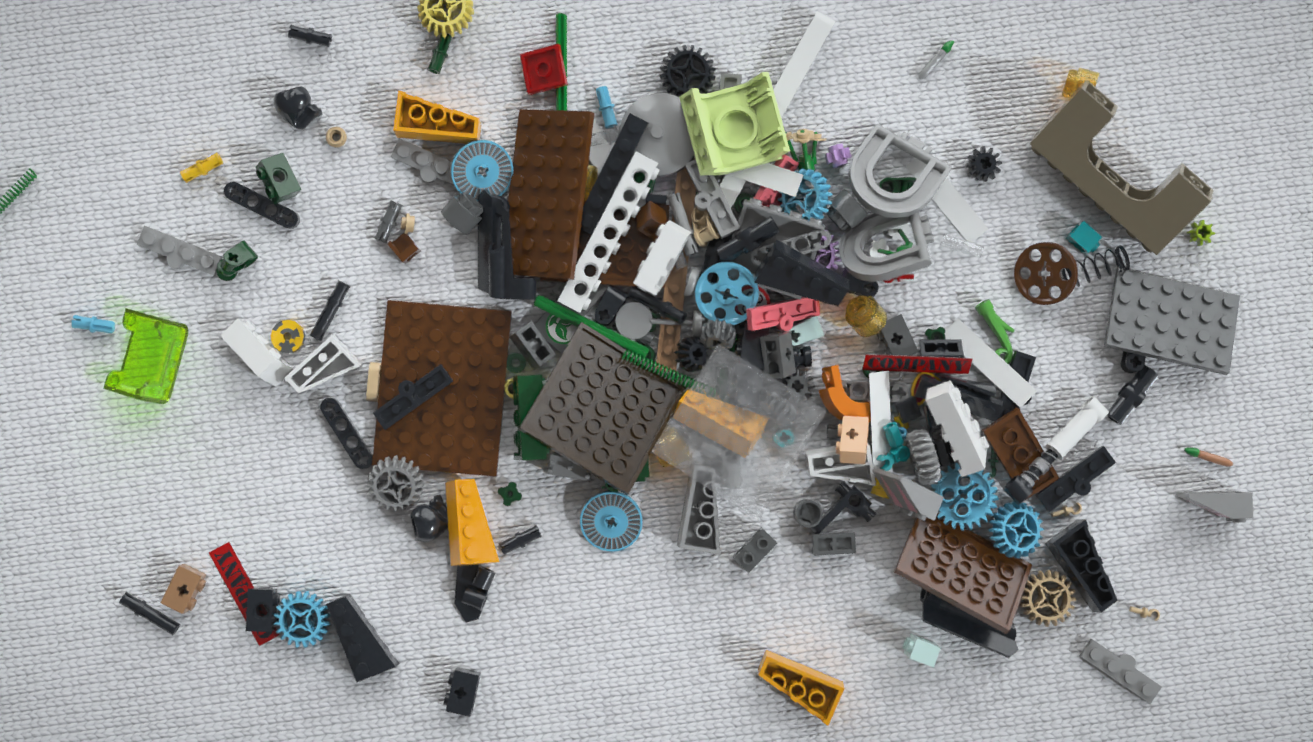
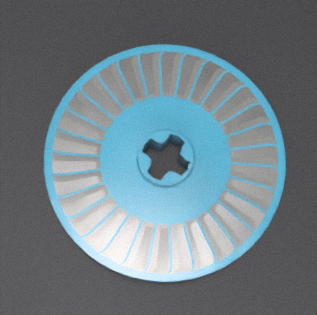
M489 140L472 141L460 148L454 156L451 164V177L453 184L460 194L468 193L478 201V195L484 189H487L492 195L501 196L510 186L513 175V163L507 151L499 144ZM480 166H482L483 168L487 167V169L485 170L486 175H477V173L479 172L478 168Z
M605 491L598 493L586 502L581 512L580 526L584 537L590 544L604 551H620L631 546L637 540L642 530L643 518L639 506L631 497L621 492ZM611 517L615 518V523L609 525L608 520H610Z

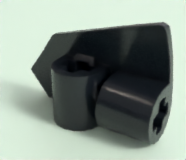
M935 373L937 377L951 380L954 386L962 384L961 386H964V389L992 397V395L996 396V388L993 385Z
M481 565L457 566L454 604L465 623L479 619L488 598V590L496 572Z

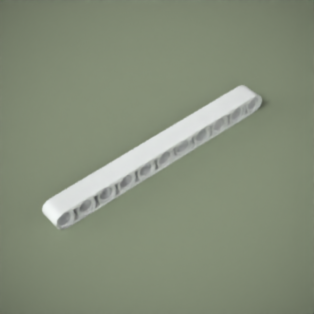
M818 11L773 89L781 119L836 22ZM726 174L719 187L730 208H732L746 180Z

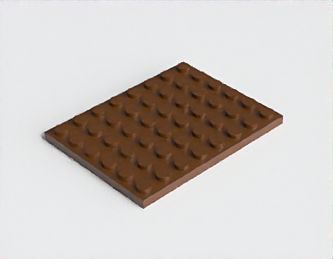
M387 300L377 409L400 394L398 387L402 381L410 380L416 383L440 364L444 366L454 382L387 430H384L376 419L372 466L377 465L379 460L385 462V458L388 456L393 460V457L397 455L399 461L403 457L406 458V463L413 460L412 467L419 466V470L497 477L512 311Z

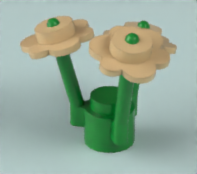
M800 129L793 134L791 131L785 132L793 160L799 163L797 166L798 171L801 169H812L815 171L814 165L817 164V141H826V138H821L822 134L807 129ZM790 139H793V142L802 143L803 154L798 156L799 159L796 156ZM809 140L813 141L812 156L807 152L806 143Z

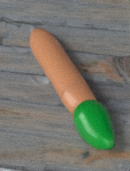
M1193 447L1184 449L1191 457H1198L1222 466H1233V462L1227 458Z

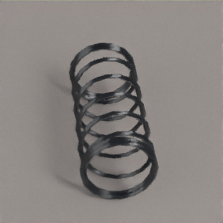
M1122 245L1116 247L1115 253L1110 249L1105 251L1104 256L1097 252L1094 256V261L1088 256L1084 258L1083 264L1075 260L1083 267L1089 284L1091 281L1085 268V260L1087 258L1094 264L1099 280H1101V274L1096 265V255H1100L1103 258L1109 276L1112 275L1106 260L1107 251H1110L1115 256L1117 267L1120 266V272H1122V268L1125 271L1130 269V260ZM1120 250L1124 255L1126 266L1124 265L1123 260L1121 258ZM1064 268L1061 272L1063 279L1068 280L1065 269L1069 275V278H1071L1072 274L1068 268ZM1077 279L1076 285L1080 287L1079 280Z

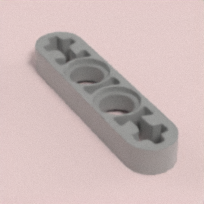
M817 230L782 240L781 242L802 254H807L828 247L832 238L827 230ZM819 233L827 237V240L824 241L825 245L817 242L813 244L815 248H811V241L808 236L811 235L812 240L818 238ZM798 239L806 241L807 248L804 251H799L796 248V241ZM774 243L754 249L751 254L752 262L760 266L761 260L756 259L759 251L762 254L768 253V248L772 247Z
M841 380L843 388H847L846 383L850 384L848 389L850 399L870 401L869 382ZM889 383V386H891L890 391H897L899 387H901L902 391H905V395L901 396V399H898V395H890V402H900L909 398L910 392L906 385ZM855 385H861L864 388L862 396L857 397L853 394L852 390Z

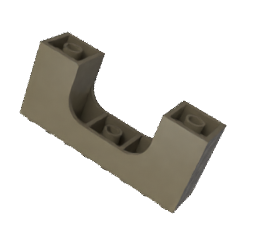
M1086 79L1034 135L1030 142L1031 149L1038 156L1042 155L1045 157L1051 168L1061 171L1067 182L1077 185L1079 187L1078 190L1083 196L1093 199L1098 209L1109 213L1114 223L1125 227L1130 237L1141 241L1146 251L1157 255L1212 202L1214 190L1183 163L1159 186L1150 190L1137 189L1123 179L1097 156L1092 146V139L1115 116L1118 106Z

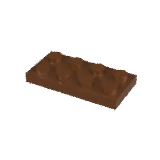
M1019 408L1013 409L996 420V422L982 429L983 434L1010 479L1016 475L1020 476L1024 471H1028L1029 465H1032V462L1037 457H1041V453L1044 452ZM1052 464L1044 475L1038 477L1039 480H1035V485L1032 487L1033 492L1028 498L1059 479Z

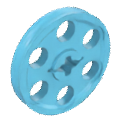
M720 262L710 266L700 276L695 289L697 306L708 320L715 321L717 318L714 314L715 309L723 308L726 311V316L722 319H717L719 321L725 320L726 323H731L732 325L747 319V312L744 315H739L735 312V306L743 304L746 309L756 307L759 297L758 285L754 283L752 273L744 266L734 262ZM730 269H737L740 274L739 278L736 280L730 279L728 271ZM714 272L718 274L719 281L717 283H710L707 279L709 273ZM746 284L753 287V294L749 296L742 293V287ZM730 289V294H732L733 296H729L727 299H725L724 294L721 293V291ZM709 292L712 295V301L709 303L703 302L701 294Z

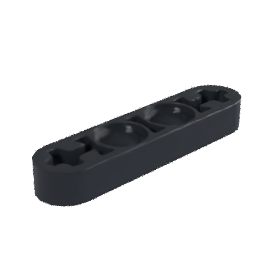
M229 182L224 188V194L229 200L287 229H294L300 223V217L295 211L279 203L273 204L271 199L237 182ZM237 186V191L244 194L243 199L235 194L231 197L230 189H235ZM251 195H256L258 198L257 205L249 206L248 198ZM275 205L277 208L275 215L268 216L266 213L267 206ZM281 212L286 216L293 214L294 222H290L287 225V220L279 217Z
M335 398L324 399L320 405L321 412L351 460L359 469L370 468L373 455L342 405ZM327 403H335L336 406L333 408L335 413L341 412L342 415L336 416L332 420L330 417L334 416L332 411H326ZM339 419H344L347 422V427L343 431L338 430L336 427V422ZM351 436L358 439V445L355 448H350L347 444V440ZM363 447L364 450L360 452L363 456H368L367 465L364 463L360 464L359 460L361 457L358 453L353 455L352 452Z

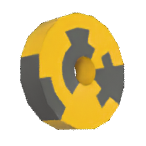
M280 321L271 332V342L280 352H296L303 346L305 341V331L295 321ZM286 333L291 334L290 340L285 339Z

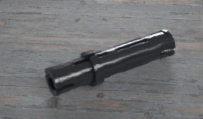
M338 280L331 296L327 297L326 306L309 334L311 337L322 341L339 307H342V301L351 287L350 285Z
M633 286L628 293L629 298L660 313L661 317L670 318L680 325L686 320L687 313L677 309L669 301L664 302L638 287Z
M128 592L119 601V604L135 612L136 616L140 615L172 636L181 625L149 606L145 600L141 601Z

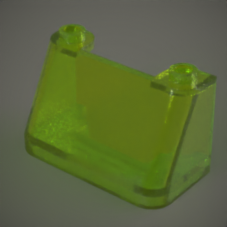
M126 308L122 323L125 329L132 332L121 371L113 370L107 375L103 389L141 401L165 404L170 400L188 338V327L180 322Z

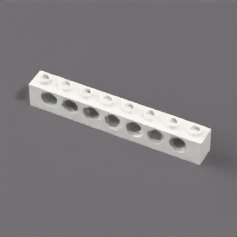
M635 152L576 265L574 280H568L558 302L581 313L582 309L587 310L592 301L589 299L591 292L597 291L601 283L598 280L601 273L606 274L611 264L608 261L611 254L616 255L621 245L618 243L621 235L626 236L631 226L627 224L631 216L635 218L640 209V206L637 205L640 198H646L650 190L647 187L650 179L654 181L660 171L657 168V162ZM637 172L643 173L645 181L636 183L633 180L634 174ZM626 191H633L636 195L635 200L632 202L625 201L623 198ZM618 209H622L626 213V217L622 221L616 220L613 216L614 212ZM607 228H613L616 231V236L611 240L604 237V231ZM598 246L606 249V255L603 258H597L594 255V250ZM588 265L596 267V274L592 277L585 275L584 270ZM579 283L585 284L587 288L586 293L581 296L575 293V286Z

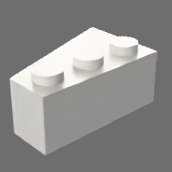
M670 220L665 225L661 224L656 233L659 237L648 248L647 253L649 255L646 261L643 260L641 262L634 284L656 295L664 286L691 232Z
M237 318L221 337L259 378L277 387L293 368L281 357L282 355L275 348L268 344L269 341L263 335H258L255 332L256 327L250 321L244 322Z
M332 334L284 379L298 393H301L360 367L361 363Z
M867 443L866 464L840 463V454H836V445L805 450L807 470L810 476L847 480L849 482H860L876 486L869 443Z

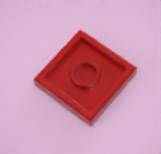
M559 44L520 54L528 95L568 85L561 46Z

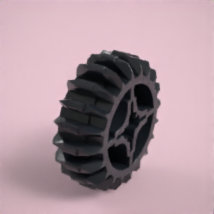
M683 45L682 52H680L678 47H675L676 55L668 52V57L671 60L664 58L663 63L667 66L660 67L662 72H666L660 74V79H667L662 83V86L670 85L667 93L669 94L674 90L675 96L683 95L690 90L688 87L691 81L704 79L701 84L694 88H698L699 93L701 91L703 94H707L708 90L705 86L712 88L713 84L710 81L715 80L716 77L710 74L714 73L716 68L709 67L714 61L712 59L706 61L709 54L705 53L702 56V48L694 52V45H691L690 51L687 50L686 45ZM687 58L685 65L676 66V68L672 67L678 60ZM693 59L701 63L705 73L694 68ZM690 64V70L693 74H690L687 82H685V73L682 74V72H686ZM671 74H675V76L682 79V88L674 83Z

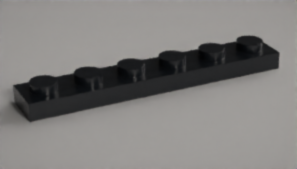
M629 113L583 206L581 230L591 235L593 234L649 124L647 121Z

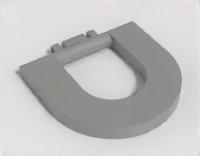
M876 124L852 160L849 171L851 189L857 200L864 207L878 215L891 218L913 215L928 205L950 173L952 167L931 155L930 153L933 148L929 145L923 150L925 143L911 136L909 140H906L909 135L908 133L903 132L900 137L881 125ZM891 144L927 164L914 185L901 193H890L881 189L873 178V168Z
M871 211L867 213L868 216L853 229L849 227L844 232L839 244V255L845 269L855 278L877 282L929 267L932 262L927 244L933 243L934 239L927 215L920 217L919 212L906 217L891 218ZM911 223L916 246L878 258L869 257L863 253L866 242L875 234Z

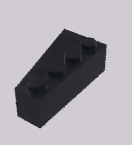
M777 239L755 272L754 283L837 307L849 291V279Z
M744 321V325L740 324L738 337H742L741 345H737L735 356L739 358L738 366H734L733 378H736L735 387L731 386L730 399H734L733 403L735 405L760 408L761 400H759V395H761L763 387L762 374L764 373L760 337L769 334L770 327L751 331L748 330L747 321Z
M1086 519L1076 520L1045 543L1092 612L1102 613L1118 601L1110 579L1103 568L1101 556L1097 553L1094 538L1088 530Z
M351 594L326 604L356 683L395 668L400 664L391 654L385 642L381 640L373 625L369 623Z

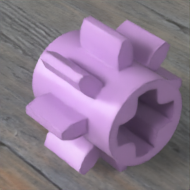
M842 143L828 147L829 153L825 154L827 165L832 163L833 168L847 165V159L852 157L849 147L844 148Z

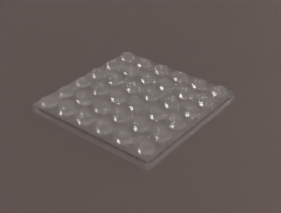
M718 344L651 452L757 520H760L827 411Z

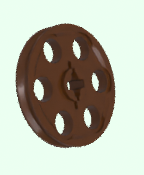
M1041 242L1029 246L1020 254L1014 268V279L1019 292L1027 300L1039 305H1051L1063 301L1072 293L1078 279V268L1074 257L1065 247L1053 242ZM1034 249L1039 250L1041 253V258L1038 261H1034L1031 258V253ZM1054 250L1061 252L1062 257L1058 262L1054 261L1051 257ZM1024 267L1030 270L1031 274L1028 279H1024L1021 276V270ZM1045 268L1047 272H1050V276H1047L1046 279L1041 274L1042 271H1045ZM1064 268H1068L1071 271L1072 275L1069 280H1065L1061 276ZM1034 285L1040 289L1038 297H1033L1030 293L1031 287ZM1053 286L1060 288L1061 294L1058 298H1054L1051 295V288Z

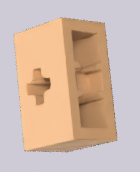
M843 416V423L838 424V437H841V442L837 441L836 454H840V463L866 464L869 417Z

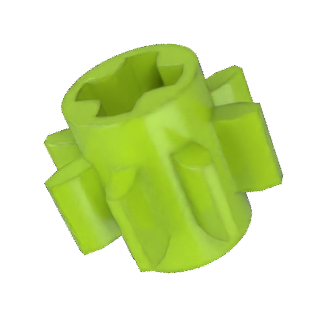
M1204 220L1199 221V226L1195 222L1191 223L1192 229L1187 231V234H1190L1191 237L1189 242L1196 241L1197 246H1202L1203 241L1207 244L1211 243L1210 237L1215 235V232H1212L1211 229L1213 224L1206 225ZM1198 230L1204 232V236L1198 234Z

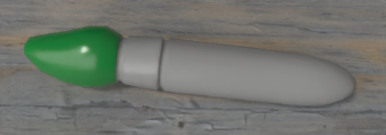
M953 40L943 44L941 50L921 70L919 79L927 77L944 56L951 51L954 44Z

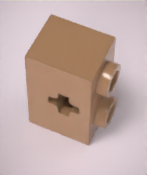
M185 563L179 565L160 603L181 614L187 613L189 610L192 611L197 603L195 597L198 591L201 592L205 587L206 581L204 579L207 574ZM187 585L186 590L189 592L184 594L185 589L182 587Z

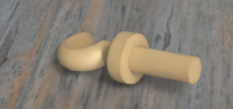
M1076 503L1079 507L1076 512H1074L1072 507L1063 506L1062 510L1052 512L1051 516L1052 518L1060 515L1069 516L1070 512L1077 515L1081 512L1082 506L1080 503Z
M1130 606L1129 608L1130 612L1138 613L1142 618L1150 617L1154 611L1157 614L1154 620L1157 621L1160 618V613L1157 609H1150L1148 611V608L1145 607L1139 609Z

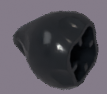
M302 86L275 94L274 107L276 111L296 129H305L313 119L323 115L321 108H318L316 104H311V96L307 89Z
M435 495L429 501V505L417 506L410 514L414 534L419 541H433L448 529L447 506L444 504L441 495Z

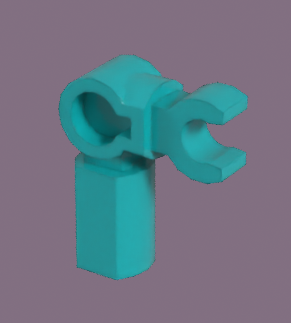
M890 422L883 426L891 449L887 452V455L881 454L876 459L881 462L885 460V464L880 467L884 471H889L893 464L907 461L910 457V450L908 447L903 446L904 441L896 422Z

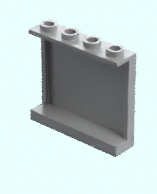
M750 198V200H745L743 203V209L738 221L740 231L735 232L733 238L751 226L752 228L770 216L776 222L780 232L762 242L759 247L775 243L776 239L782 241L813 231L825 230L826 226L822 225L823 221L811 217L809 221L803 219L800 213L790 211V214L782 212V207L773 204L767 207L761 205V200ZM819 233V237H818V238L813 239V240L811 239V238H812L811 235L808 236V238H809L810 241H811V248H812V249L815 248L814 245H813L814 243H817V242H820V241H821V238H822V234H821V233ZM798 239L796 241V248L799 251H804L807 248L806 241ZM754 250L747 254L743 253L730 261L744 266L755 278V272L759 266L755 265L751 260V254ZM759 251V255L756 256V259H760L762 262L766 257L767 253L762 254L761 251ZM817 251L804 255L814 260ZM730 269L728 271V276L739 278L740 274L737 269ZM757 284L758 286H761V287H764V288H767V289H770V290H773V291H776V292H779V293H782V294H785V295H788V296H791V297H794V298H797V299H800V300H801V298H802V296H799V295H795V294H792V293H788V292H785V291H781V290H778V289H774V288H771V287H767V286H764V285Z

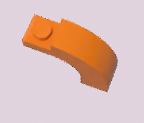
M838 365L822 368V381L826 389L819 390V394L827 410L841 421H843V416L869 417L870 423V401L860 403L853 401L847 396L842 386Z

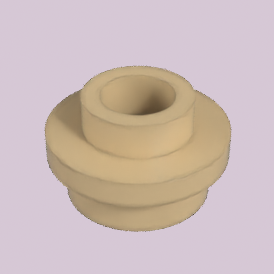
M332 127L327 131L326 141L330 146L339 148L346 143L347 134L342 128ZM335 134L340 135V139L338 141H334L333 139Z
M406 213L405 217H401L400 229L404 230V234H408V232L413 233L415 216H410V213Z

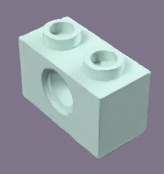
M912 633L909 638L906 637L903 644L904 654L910 659L934 668L941 649L939 645Z

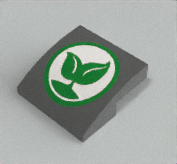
M558 296V297L556 298V300L554 301V302H556V303H558V304H560V305H562V306H564V307H566V308H568V309H570V310H572V311L578 313L576 310H574V309H572V308H570V307H568V306H566V305H564V304L558 302L559 296ZM546 311L535 323L536 328L544 339L561 353H563L577 329V326Z

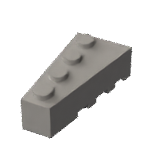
M691 464L676 546L682 549L721 555L716 497V472L713 467Z

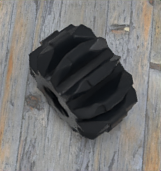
M985 146L980 148V152L974 149L972 151L973 155L967 157L971 163H967L966 168H972L968 174L971 176L975 173L976 181L981 176L983 182H987L988 177L992 180L996 178L994 173H1000L1001 171L997 166L1001 165L1002 161H996L1000 154L992 155L993 148H989L986 152ZM983 160L986 161V164H985V165H986L987 167H985V168H982V163H981V162H982Z
M698 337L683 338L681 343L676 344L678 350L674 353L678 356L675 361L680 363L679 368L685 369L687 372L700 371L702 366L707 365L705 359L710 357L706 354L708 348L704 347V344L700 342Z

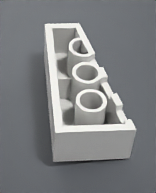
M951 380L928 388L926 402L937 425L941 424L944 441L950 442L953 460H958L961 465L959 469L961 477L984 470L989 443L987 438L980 433L978 422L972 419L968 405L963 403L959 389L953 386Z

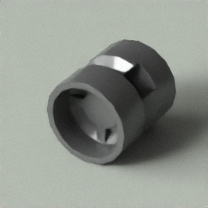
M810 499L800 500L793 509L794 519L803 527H815L822 519L821 507Z

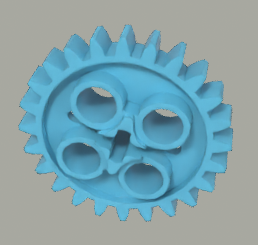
M956 463L954 470L947 466L948 473L941 470L943 477L940 478L937 485L931 484L935 493L943 497L949 491L954 492L952 499H943L938 511V519L942 520L945 518L944 524L946 526L952 522L953 529L960 525L962 531L965 525H968L970 530H972L974 523L981 527L980 520L987 523L986 515L993 516L994 514L990 509L997 508L993 501L999 500V497L994 495V493L998 492L997 487H991L995 484L994 479L988 480L990 473L988 472L983 475L984 470L961 477L958 463ZM963 478L970 479V483L966 486L959 484ZM962 493L964 495L967 494L968 498L966 500L960 497ZM983 493L984 498L981 501H975L973 499L975 494ZM964 506L968 508V512L965 515L958 514L959 508Z

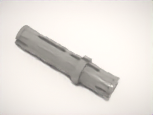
M675 193L667 196L675 223L691 232L684 246L685 255L697 254L699 251L693 237L694 231L690 228L680 193H676V195Z

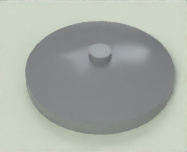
M668 93L649 94L640 98L628 108L622 118L619 133L629 113L649 123L635 152L658 163L657 168L660 171L657 177L678 173L685 168L686 163L693 161L695 154L678 96Z

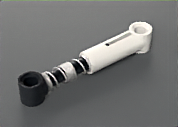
M1095 396L1088 399L1079 408V412L1046 445L1047 451L1042 452L1041 457H1037L1032 462V465H1029L1028 471H1024L1020 476L1016 475L1003 487V490L1017 505L1021 504L1033 492L1032 487L1035 485V480H1039L1038 477L1044 475L1054 461H1057V459L1061 460L1109 411Z

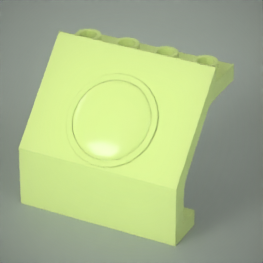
M762 72L748 82L707 94H700L698 88H692L679 97L700 175H726L780 160L782 155L790 151L768 72Z

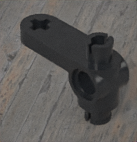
M842 481L840 485L843 489L840 486L835 488V491L841 497L822 515L820 523L815 527H811L810 530L814 534H819L845 508H848L857 518L862 516L866 522L872 519L868 514L874 517L877 513L870 507L872 503L854 485L850 488L845 481ZM853 494L859 496V503L855 506H851L849 503V498Z

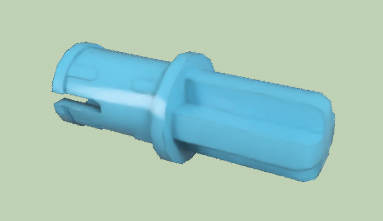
M601 86L596 89L600 105L598 109L602 113L605 128H613L618 125L613 110L615 106L611 102L608 87Z
M74 315L73 319L76 320H72L71 323L72 328L89 330L91 333L98 331L111 334L115 331V322L97 319L95 316L88 318Z

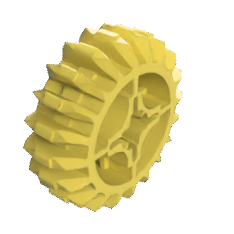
M419 0L421 4L417 7L418 12H420L418 14L419 20H422V26L427 27L429 33L434 31L436 37L440 33H442L444 38L449 33L451 37H454V32L456 31L461 34V28L468 29L467 22H472L473 20L471 16L474 15L472 0H439L434 6L433 4L438 0ZM444 4L446 5V9H448V16H446V13L444 11ZM459 14L456 19L452 20L454 16Z

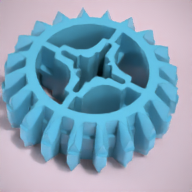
M801 169L799 172L794 171L803 174L796 197L779 192L782 194V197L777 199L779 202H782L780 207L788 214H790V211L800 213L796 208L799 205L805 211V214H802L803 219L809 221L811 217L823 219V212H829L826 206L832 204L828 200V197L833 195L828 192L831 188L829 184H826L828 179L821 177V173L815 172L812 169ZM805 181H810L813 184L814 189H810L809 186L805 184Z
M1012 502L1005 503L1004 507L997 508L998 512L993 513L995 520L989 521L993 527L988 530L993 532V536L989 538L995 541L993 547L999 548L998 552L1014 558L1027 557L1029 553L1035 552L1034 547L1040 546L1038 540L1043 539L1040 532L1044 529L1039 526L1043 521L1037 519L1039 513L1033 512L1034 507L1027 506L1024 502L1019 505ZM1014 514V516L1011 517L1010 522L1007 523V520L1010 518V516Z
M297 591L295 596L291 593L288 595V599L283 598L281 600L283 605L276 607L281 612L274 613V617L279 618V621L274 623V625H280L276 633L283 632L284 635L281 636V640L288 637V645L295 641V647L298 648L302 642L303 647L306 648L309 642L315 645L316 639L321 641L323 639L321 633L326 634L328 632L323 626L331 624L330 621L325 620V618L330 617V613H324V610L328 608L326 605L321 607L320 604L324 601L322 598L315 601L317 594L314 593L309 598V591H305L302 597L301 591ZM306 603L311 607L303 611L295 608L293 604ZM288 610L290 611V615L293 619V622L290 626H288L287 623ZM315 611L318 617V624L316 628L314 627L315 624L312 621V615ZM308 613L304 620L306 622L296 625L299 622L298 619H300L298 616L301 617ZM298 628H303L305 631H309L311 635L302 636L294 633V631Z

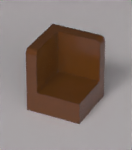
M649 201L639 209L636 215L637 230L651 239L657 236L656 233L660 225L666 224V211L652 201Z
M403 233L393 242L389 241L387 243L404 264L421 252L408 234Z

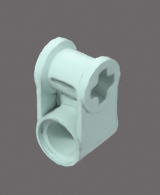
M817 316L803 321L789 330L793 334L798 335L795 338L796 342L792 340L793 346L824 336Z

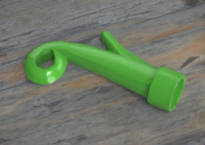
M987 299L976 305L975 309L979 316L981 315L1003 347L997 349L995 353L999 356L1001 353H1004L1005 358L1003 360L1009 364L1013 357V349L1005 330L1014 333L1015 330L997 315L990 299Z

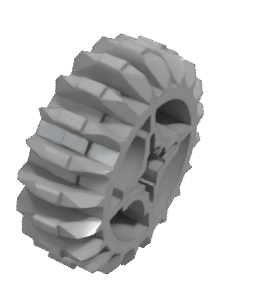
M917 429L907 433L906 445L910 450V461L919 483L924 486L940 481V465L929 433L925 429Z
M397 455L393 457V460L388 456L385 458V462L379 460L377 465L372 467V472L368 475L370 480H368L367 486L371 487L368 490L369 494H374L372 497L373 501L380 500L379 506L385 504L386 510H389L390 506H392L395 512L399 506L404 511L407 505L412 507L414 501H419V495L423 493L421 488L424 486V481L421 480L423 473H417L419 466L412 467L413 460L406 463L405 457L399 461ZM388 472V479L384 483H380V476ZM411 484L412 490L404 495V487Z

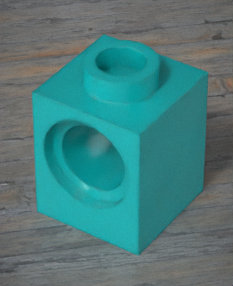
M1082 221L1074 227L1065 239L1084 255L1089 252L1093 253L1100 246L1099 241L1102 236L1085 221Z

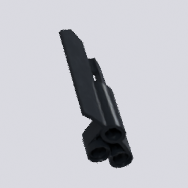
M484 189L478 195V202L483 207V212L480 214L482 219L478 223V289L496 299L536 300L535 279L513 277L510 217L507 203L501 197L492 195L487 189ZM501 216H502V247H501Z
M921 589L922 622L1007 658H1010L1019 650L1015 642L1017 633L1013 623L1010 631L1005 634L925 589Z

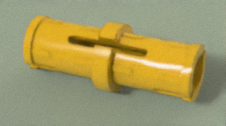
M218 152L206 159L197 160L196 164L181 170L180 174L183 180L188 183L201 175H207L209 171L224 163Z

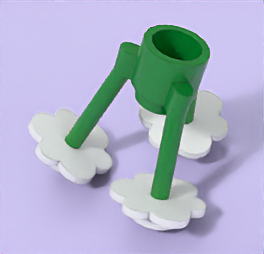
M909 223L887 230L894 241L900 239L905 242V245L899 246L896 252L913 246V243L908 239V233L911 231V227L908 226ZM883 238L873 241L872 247L868 251L869 256L874 258L884 257L896 252L888 251L889 247Z

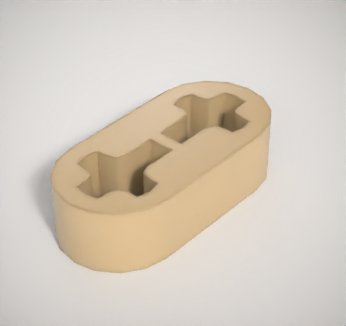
M370 362L366 391L367 401L378 402L382 363Z

